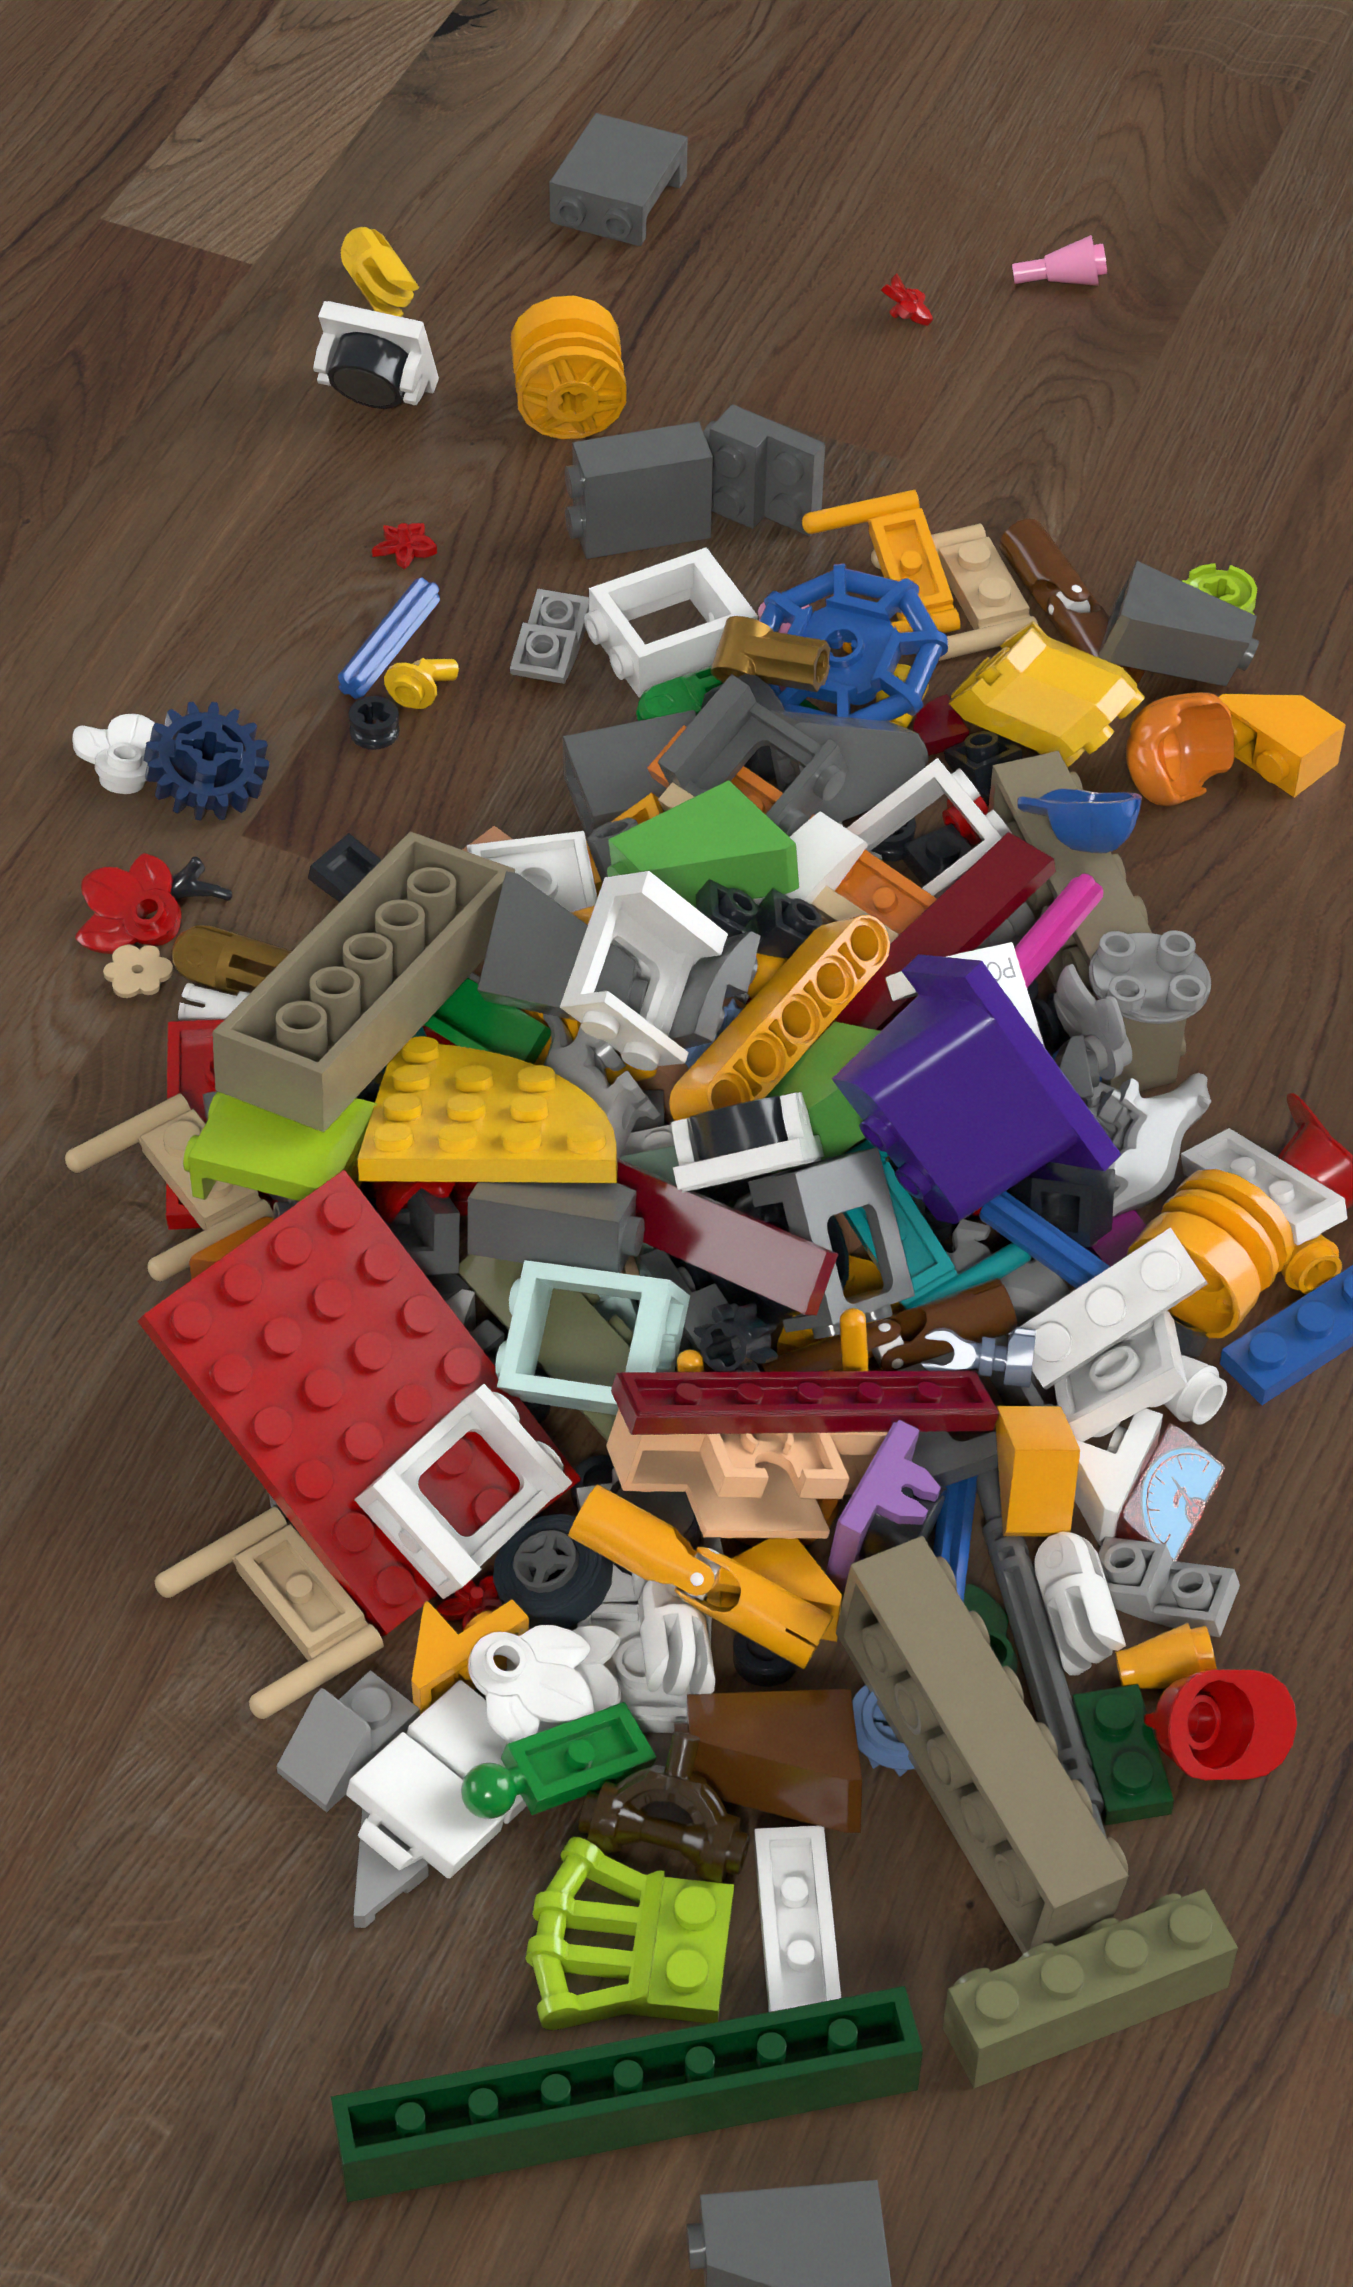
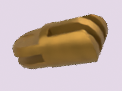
M197 925L187 929L177 937L172 947V958L180 975L191 982L237 996L239 991L251 993L292 951L213 926Z

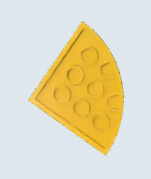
M425 1036L411 1038L387 1064L375 1101L378 1104L373 1107L357 1158L359 1181L617 1183L618 1170L617 1144L613 1127L600 1106L578 1086L555 1074V1071L548 1066L534 1065L513 1057L485 1050L438 1044L436 1039Z

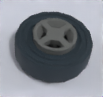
M556 1514L541 1516L526 1523L501 1547L495 1559L493 1582L502 1605L513 1599L529 1617V1628L539 1625H554L566 1629L585 1620L603 1603L612 1585L613 1562L568 1537L576 1517Z

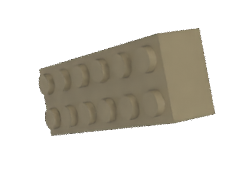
M1059 751L993 765L988 813L994 810L1013 835L1054 858L1056 872L1025 901L1031 909L1036 922L1070 881L1085 873L1092 876L1095 882L1102 886L1104 890L1103 898L1045 966L1051 982L1057 991V982L1061 972L1066 966L1073 964L1089 993L1098 1001L1099 998L1094 993L1089 981V966L1094 953L1098 950L1099 941L1104 934L1112 931H1120L1126 934L1152 933L1148 926L1144 902L1140 896L1132 895L1126 883V873L1122 859L1117 853H1088L1072 850L1057 839L1051 829L1047 816L1023 812L1018 808L1017 799L1019 797L1040 798L1057 789L1083 790L1078 774L1076 772H1069ZM1122 1016L1126 1035L1132 1048V1061L1129 1065L1123 1067L1121 1075L1111 1080L1102 1078V1083L1119 1090L1123 1082L1133 1078L1139 1082V1091L1175 1083L1180 1057L1184 1056L1186 1052L1184 1037L1186 1019L1173 1023L1151 1024Z
M409 832L212 1032L215 1090L325 1132L485 959L506 871L515 873V869Z
M921 1536L851 1564L836 1635L870 1693L873 1691L878 1700L877 1705L898 1741L904 1743L909 1751V1760L1022 1954L1040 1944L1052 1943L1056 1947L1081 1937L1089 1927L1097 1922L1113 1918L1129 1877L1126 1857L1119 1844L1113 1838H1106L1093 1818L1092 1803L1084 1786L1077 1779L1070 1780L1058 1760L1056 1742L1048 1727L1042 1722L1036 1723L1023 1702L1024 1695L1018 1677L1009 1666H1001L990 1647V1638L984 1621L976 1611H968L957 1593L956 1579L948 1562L942 1556L935 1557L925 1538Z

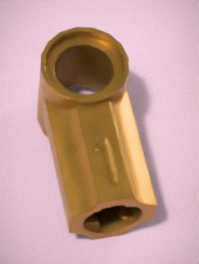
M731 616L726 620L711 667V674L722 683H725L731 674L737 678L744 674L758 676L767 684L818 692L819 688L825 685L830 669L829 656L831 649L825 640L774 632L771 627L758 620L744 616Z

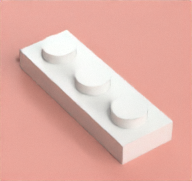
M1230 1128L1181 1153L1183 1173L1188 1177L1197 1170L1218 1169L1238 1175L1259 1187L1283 1212L1291 1226L1294 1244L1296 1245L1318 1237L1322 1232L1347 1219L1344 1197Z
M1171 1228L1020 1326L1036 1329L1032 1371L1044 1389L1047 1390L1208 1284Z
M799 1826L754 1829V1853L769 2012L841 1998L824 1827Z

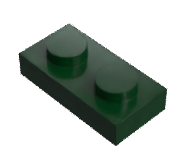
M1135 1684L1073 1695L1074 1709L1086 1749L1090 1755L1092 1769L1096 1775L1098 1790L1101 1793L1105 1806L1101 1813L1105 1826L1171 1815L1174 1798L1153 1730L1144 1723V1715L1147 1714L1139 1685Z

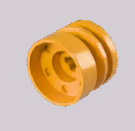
M559 296L533 304L519 316L511 331V355L515 374L518 410L526 424L542 435L558 439H578L601 432L617 420L626 404V379L624 376V365L621 360L618 326L611 313L593 300L578 296Z
M1218 1169L1197 1170L1180 1184L1175 1195L1169 1198L1163 1205L1161 1214L1151 1220L1131 1244L1127 1256L1171 1228L1208 1284L1170 1308L1168 1312L1207 1332L1206 1336L1209 1338H1223L1239 1326L1256 1304L1259 1293L1268 1288L1274 1281L1276 1274L1287 1265L1291 1259L1295 1244L1291 1226L1283 1212L1259 1187L1238 1175Z

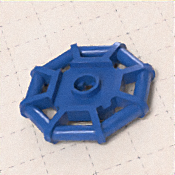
M842 563L834 564L832 571L782 593L772 591L764 599L766 607L759 621L771 627L774 632H779L782 623L786 624L788 622L791 624L788 631L790 635L825 640L830 649H840L844 642L851 643L852 653L844 657H834L833 653L830 652V669L825 685L819 688L818 692L790 687L781 691L778 685L768 684L781 701L785 711L878 721H891L904 714L916 715L923 708L922 697L940 657L948 652V638L946 634L938 631L918 596V585L908 578L896 581L846 569V564ZM848 592L880 600L878 602H873L861 598H856L848 596ZM834 594V596L825 600L826 607L814 612L812 606L802 609V607ZM897 612H903L913 632L899 633L896 627L893 628L890 618ZM917 654L905 682L893 675L902 655ZM881 690L890 696L851 714V703L854 705L869 703L875 698L877 692ZM807 697L837 704V715L800 706L799 704Z

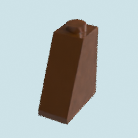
M851 1689L687 1694V1722L674 1723V1732H685L700 1738L692 1773L706 1778L707 1784L717 1793L721 1800L844 1833H861L862 1774Z

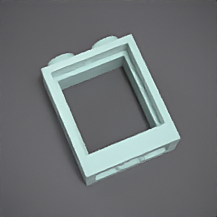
M524 1260L521 1278L514 1282L510 1291L509 1310L512 1319L507 1341L500 1345L496 1356L495 1370L499 1379L498 1388L511 1396L519 1397L524 1402L617 1415L619 1408L611 1393L612 1387L534 1376L553 1288L640 1300L625 1372H675L690 1295L671 1280Z

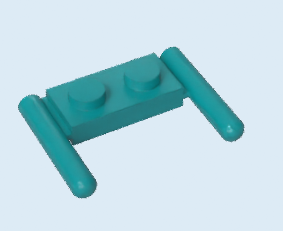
M866 1140L846 1153L876 1147ZM879 1150L915 1294L913 1297L899 1301L904 1310L994 1278L1001 1279L1031 1260V1256L1014 1243H1010L958 1275L954 1264L911 1196L898 1182L892 1166L885 1160L889 1155ZM857 1207L842 1212L880 1272L865 1210L862 1207Z

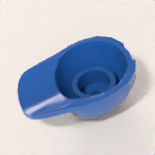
M1057 789L1040 798L1019 797L1017 799V806L1023 812L1047 816L1051 829L1057 839L1070 849L1088 853H1107L1118 849L1130 837L1140 813L1142 796L1137 793L1126 792L1097 793L1077 789Z

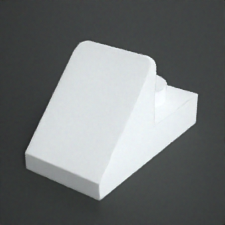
M1147 1408L1134 1414L1128 1429L1117 1426L1107 1451L1076 1440L1080 1448V1458L1074 1500L1100 1546H1102L1105 1537L1117 1538L1156 1453L1163 1414Z

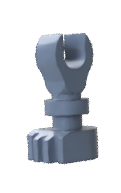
M1016 1327L1008 1337L1007 1346L995 1345V1338L982 1337V1343L963 1339L953 1330L935 1328L927 1332L925 1338L949 1342L954 1349V1355L949 1361L944 1363L922 1361V1365L928 1371H957L960 1369L976 1368L979 1369L978 1375L991 1377L992 1370L1004 1372L1003 1385L1029 1388L1036 1329Z

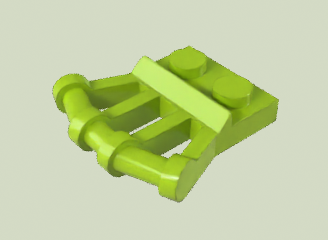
M580 1837L570 1838L561 1852L563 1860L561 1867L547 1889L535 1897L532 1915L538 1921L536 1936L529 1939L525 1957L527 1963L534 1968L542 1999L537 2005L542 2027L549 2030H557L623 2014L701 2023L718 2022L734 1885L665 1877V1871L662 1870L644 1875L605 1856L590 1841ZM588 1878L640 1905L639 1907L581 1901L575 1900L574 1897L585 1879ZM565 1929L635 1936L633 1951L568 1944L564 1940ZM564 1973L629 1980V1983L576 1995L569 1992Z

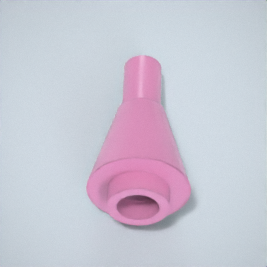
M1092 235L1044 256V259L1012 264L1015 284L1047 279L1050 282L1099 286L1098 275L1107 274L1103 243L1093 245Z

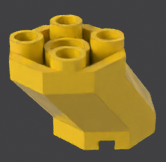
M1032 621L1000 645L1002 650L991 659L987 657L954 690L949 704L964 720L1031 748L1040 755L1059 751L1068 768L1084 751L1091 754L1102 746L1114 733V730L1108 724L1116 716L1119 719L1126 717L1144 700L1145 696L1137 688V683L1122 667L1048 637Z

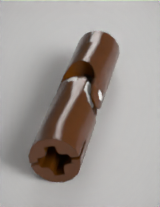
M1024 519L1011 525L1000 539L999 548L1001 553L1040 607L1048 614L1069 646L1098 657L1110 617L1092 593L1088 591L1080 580L1078 573L1039 521ZM1118 665L1137 684L1144 675V670Z
M994 1278L866 1325L867 1351L869 1354L872 1350L874 1355L868 1358V1370L898 1371L922 1361L954 1352L952 1345L947 1341L925 1338L927 1332L935 1328L953 1330L963 1339L977 1343L982 1342V1337L996 1338L1002 1335H1009L1017 1327V1319L1005 1286L999 1278ZM840 1334L781 1354L776 1360L758 1363L759 1371L807 1372L828 1371L832 1369L834 1371H842Z

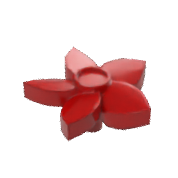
M897 273L891 278L892 286L886 284L881 289L884 294L897 302L889 311L892 317L910 318L915 323L928 326L933 321L929 309L923 304L925 294L918 289H906Z
M401 523L398 525V528L384 525V538L387 541H383L372 548V557L395 553L396 563L403 569L410 565L413 557L427 558L437 554V545L430 537L425 536L424 523H411L409 525Z
M488 1576L480 1581L478 1587L470 1580L462 1588L454 1592L457 1598L444 1601L436 1610L445 1620L463 1619V1632L466 1625L475 1616L485 1611L493 1612L503 1605L496 1591L493 1576Z

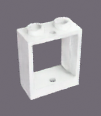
M706 547L589 588V612L585 614L584 622L591 641L595 645L601 644L609 655L611 666L616 676L620 680L626 679L640 698L643 692L653 685L712 666L726 620L731 616H744L758 620V615ZM689 599L707 621L705 624L646 645L629 623L632 619Z
M938 758L846 828L868 844L865 850L869 852L945 794L983 841L922 888L937 899L1007 832L1012 833L994 810L984 815L973 801L980 797V794L964 772L959 768L950 774Z

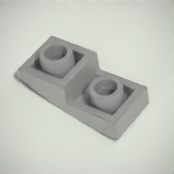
M537 589L528 623L523 622L510 666V674L565 684L577 658L586 631L584 616L589 612V597Z
M1105 1537L1098 1556L1115 1609L1171 1628H1176L1185 1623H1189L1190 1629L1206 1626L1209 1636L1221 1637L1240 1587L1235 1569L1172 1561L1167 1544Z

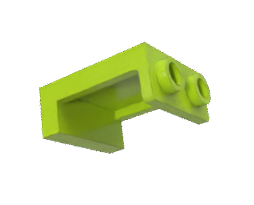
M217 1092L209 1107L207 1123L200 1135H193L190 1138L184 1153L183 1167L186 1172H190L192 1196L206 1200L216 1181H221L301 1201L342 1170L347 1172L359 1188L363 1181H359L357 1158L373 1107L378 1103L355 1098L328 1129L322 1132L224 1093Z

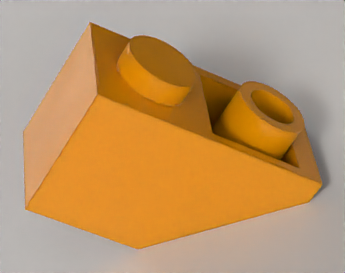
M1222 694L1219 696L1231 712L1235 757L1259 773L1266 781L1275 784L1295 798L1338 764L1346 724L1303 695Z

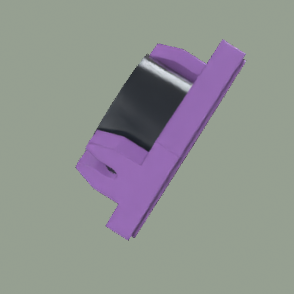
M901 1420L893 1423L837 1522L826 1575L835 1587L844 1593L851 1564L921 1536L927 1542L947 1495V1488L939 1485L927 1469L912 1462L920 1430Z

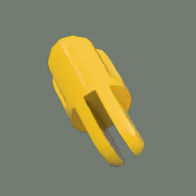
M367 227L352 229L344 238L341 247V259L344 267L374 311L402 317L403 312L400 307L404 308L410 304L414 296L413 291L419 288L418 284L383 234Z

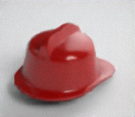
M1288 1093L1287 1103L1298 1130L1279 1154L1278 1158L1344 1197L1346 1210L1353 1206V1155L1329 1134L1312 1110L1295 1093Z
M1246 1669L1205 1670L1192 1676L1178 1679L1163 1691L1156 1705V1711L1144 1715V1723L1155 1729V1737L1160 1749L1186 1775L1201 1780H1246L1268 1775L1283 1763L1293 1746L1297 1728L1295 1703L1286 1686L1272 1674Z

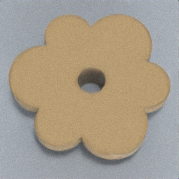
M124 945L113 952V962L107 964L103 970L105 979L112 982L114 993L122 998H131L137 994L153 995L157 993L160 989V982H164L172 976L173 965L167 958L160 957V952L155 946L148 945L139 950L135 946Z

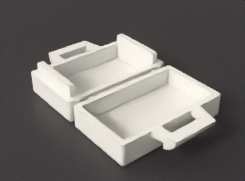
M462 1680L457 1681L409 1725L407 1734L401 1732L349 1781L346 1795L370 1814L365 1819L358 1837L399 1871L423 1858L446 1878H451L501 1831L503 1822L508 1824L527 1806L522 1796L517 1795L513 1806L507 1813L498 1818L483 1819L472 1814L464 1805L461 1797V1786L466 1774L473 1767L482 1763H496L505 1767L501 1756L506 1744L509 1742L500 1737L490 1726L486 1718V1700ZM380 1824L385 1826L408 1845L410 1849L405 1851L382 1832L378 1826Z

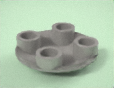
M1176 930L1165 932L1163 935L1153 933L1126 934L1120 931L1108 932L1100 939L1098 950L1094 953L1089 966V981L1099 999L1113 996L1117 1000L1122 1016L1151 1024L1181 1021L1198 1012L1209 997L1211 978L1205 963L1195 953L1196 943L1194 939L1188 934Z

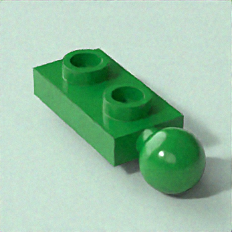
M625 1702L506 1744L501 1756L505 1767L496 1763H482L473 1767L463 1779L461 1797L464 1805L472 1814L483 1819H494L507 1813L513 1806L516 1796L521 1795L531 1815L583 1797L589 1791H599L605 1782L618 1784L629 1775L652 1767L657 1757Z

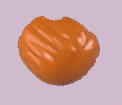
M1199 692L1173 695L1148 704L1134 718L1126 743L1127 765L1136 788L1147 800L1160 806H1175L1205 794L1206 788L1202 787L1204 782L1213 775L1227 772L1233 766L1235 758L1234 729L1230 709L1218 696L1210 693Z

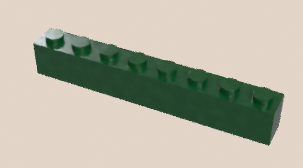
M901 1986L331 2096L335 2136L347 2203L917 2091L923 2049L906 1988Z

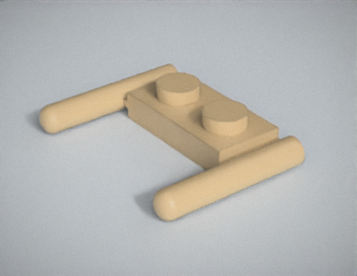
M981 523L931 535L947 582L974 629L947 636L948 652L941 656L939 661L1000 647L1011 635L1030 622L1034 621L1038 625L1036 618L1029 615L1030 608L991 539L986 537ZM874 549L871 553V561L876 568L881 569Z
M180 1093L74 1147L65 1155L67 1167L75 1173H80L139 1142L142 1146V1152L204 1230L149 1260L148 1272L156 1281H164L190 1267L189 1261L197 1252L263 1216L273 1217V1210L266 1200H261L257 1190L216 1181L206 1200L192 1196L190 1172H186L183 1167L184 1153L190 1138L193 1135H200L205 1123L194 1109H190L188 1102Z
M275 1506L161 1572L155 1579V1587L158 1593L163 1597L171 1598L233 1562L242 1579L305 1656L308 1662L251 1696L249 1700L250 1710L260 1719L270 1717L384 1647L382 1638L375 1627L371 1624L368 1625L362 1611L328 1572L291 1524L287 1525L283 1514Z

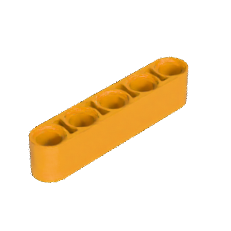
M862 915L824 924L815 929L675 1084L669 1101L674 1121L689 1119L691 1116L707 1111L765 1098L884 964L889 955L890 948L889 936L884 925L873 916Z

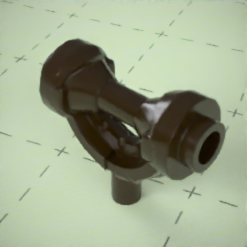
M673 1732L666 1766L653 1765L650 1768L637 1771L623 1779L619 1784L605 1782L600 1793L589 1791L582 1807L578 1826L579 1832L588 1834V1841L596 1845L602 1853L621 1851L622 1846L641 1841L679 1851L695 1866L696 1874L705 1881L724 1883L728 1873L741 1874L750 1843V1834L740 1832L741 1818L727 1814L721 1799L707 1784L706 1778L692 1773L700 1738L685 1732ZM655 1801H670L685 1809L691 1815L694 1823L686 1825L649 1815L643 1807Z

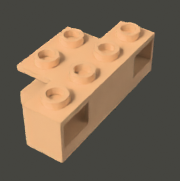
M618 1409L606 1447L623 1491L686 1492L703 1537L827 1539L830 1530L816 1498L842 1499L844 1494H853L888 1432L631 1435Z

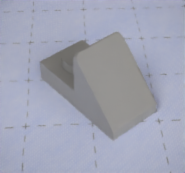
M371 1670L339 1700L321 1688L314 1695L279 1760L277 1773L325 1812H328L346 1795L350 1779L401 1732L407 1734L409 1725L420 1716V1709Z

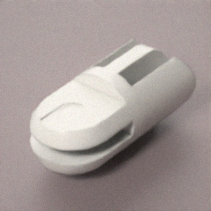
M1062 1531L1049 1536L1040 1545L1034 1560L1035 1575L1062 1667L1069 1675H1080L1091 1668V1663L1097 1664L1112 1655L1113 1650L1119 1651L1125 1647L1126 1643L1098 1553L1087 1539L1071 1532Z
M647 1581L643 1586L642 1594L639 1596L637 1613L648 1690L655 1692L662 1683L664 1693L681 1696L690 1684L691 1694H711L715 1687V1673L706 1614L684 1602L674 1591L677 1586Z

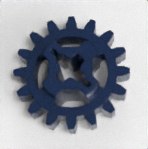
M189 702L185 716L182 717L179 713L170 709L166 714L165 725L158 723L153 725L150 741L146 742L143 761L147 762L145 779L148 782H157L155 797L158 800L169 796L175 798L173 812L178 814L186 806L194 808L195 820L201 821L205 810H213L219 820H225L229 805L242 813L246 811L249 797L258 799L260 796L263 780H266L269 768V761L265 759L268 745L265 740H255L257 725L254 722L244 726L237 723L239 710L233 709L227 716L219 714L217 702H211L208 712H199L195 703Z

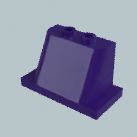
M918 954L902 970V973L918 993V996L832 1078L833 1082L863 1120L859 1127L865 1138L874 1147H878L880 1151L886 1152L898 1167V1170L895 1172L898 1182L913 1197L921 1199L938 1221L957 1224L1048 1162L1105 1172L1122 1155L982 960Z

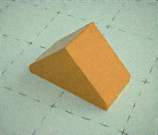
M997 1406L996 1408L1000 1414L995 1426L1003 1536H1051L1062 1531L1071 1532L1080 1448L1062 1407Z
M769 1538L732 1558L737 1563L832 1615L833 1619L822 1639L837 1642L836 1629L841 1611L842 1594L798 1538ZM721 1567L718 1583L707 1593L708 1603L719 1607H732L738 1604L741 1588L739 1582L730 1571Z

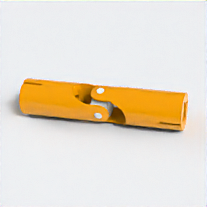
M599 1484L593 1488L585 1500L568 1534V1537L644 1580L677 1586L674 1591L684 1602L802 1669L806 1668L821 1642L820 1639L823 1638L833 1619L832 1615L711 1548L697 1547L695 1551L690 1542L675 1527ZM721 1567L730 1571L740 1584L739 1602L732 1607L714 1606L704 1600L710 1589L714 1588L718 1583Z

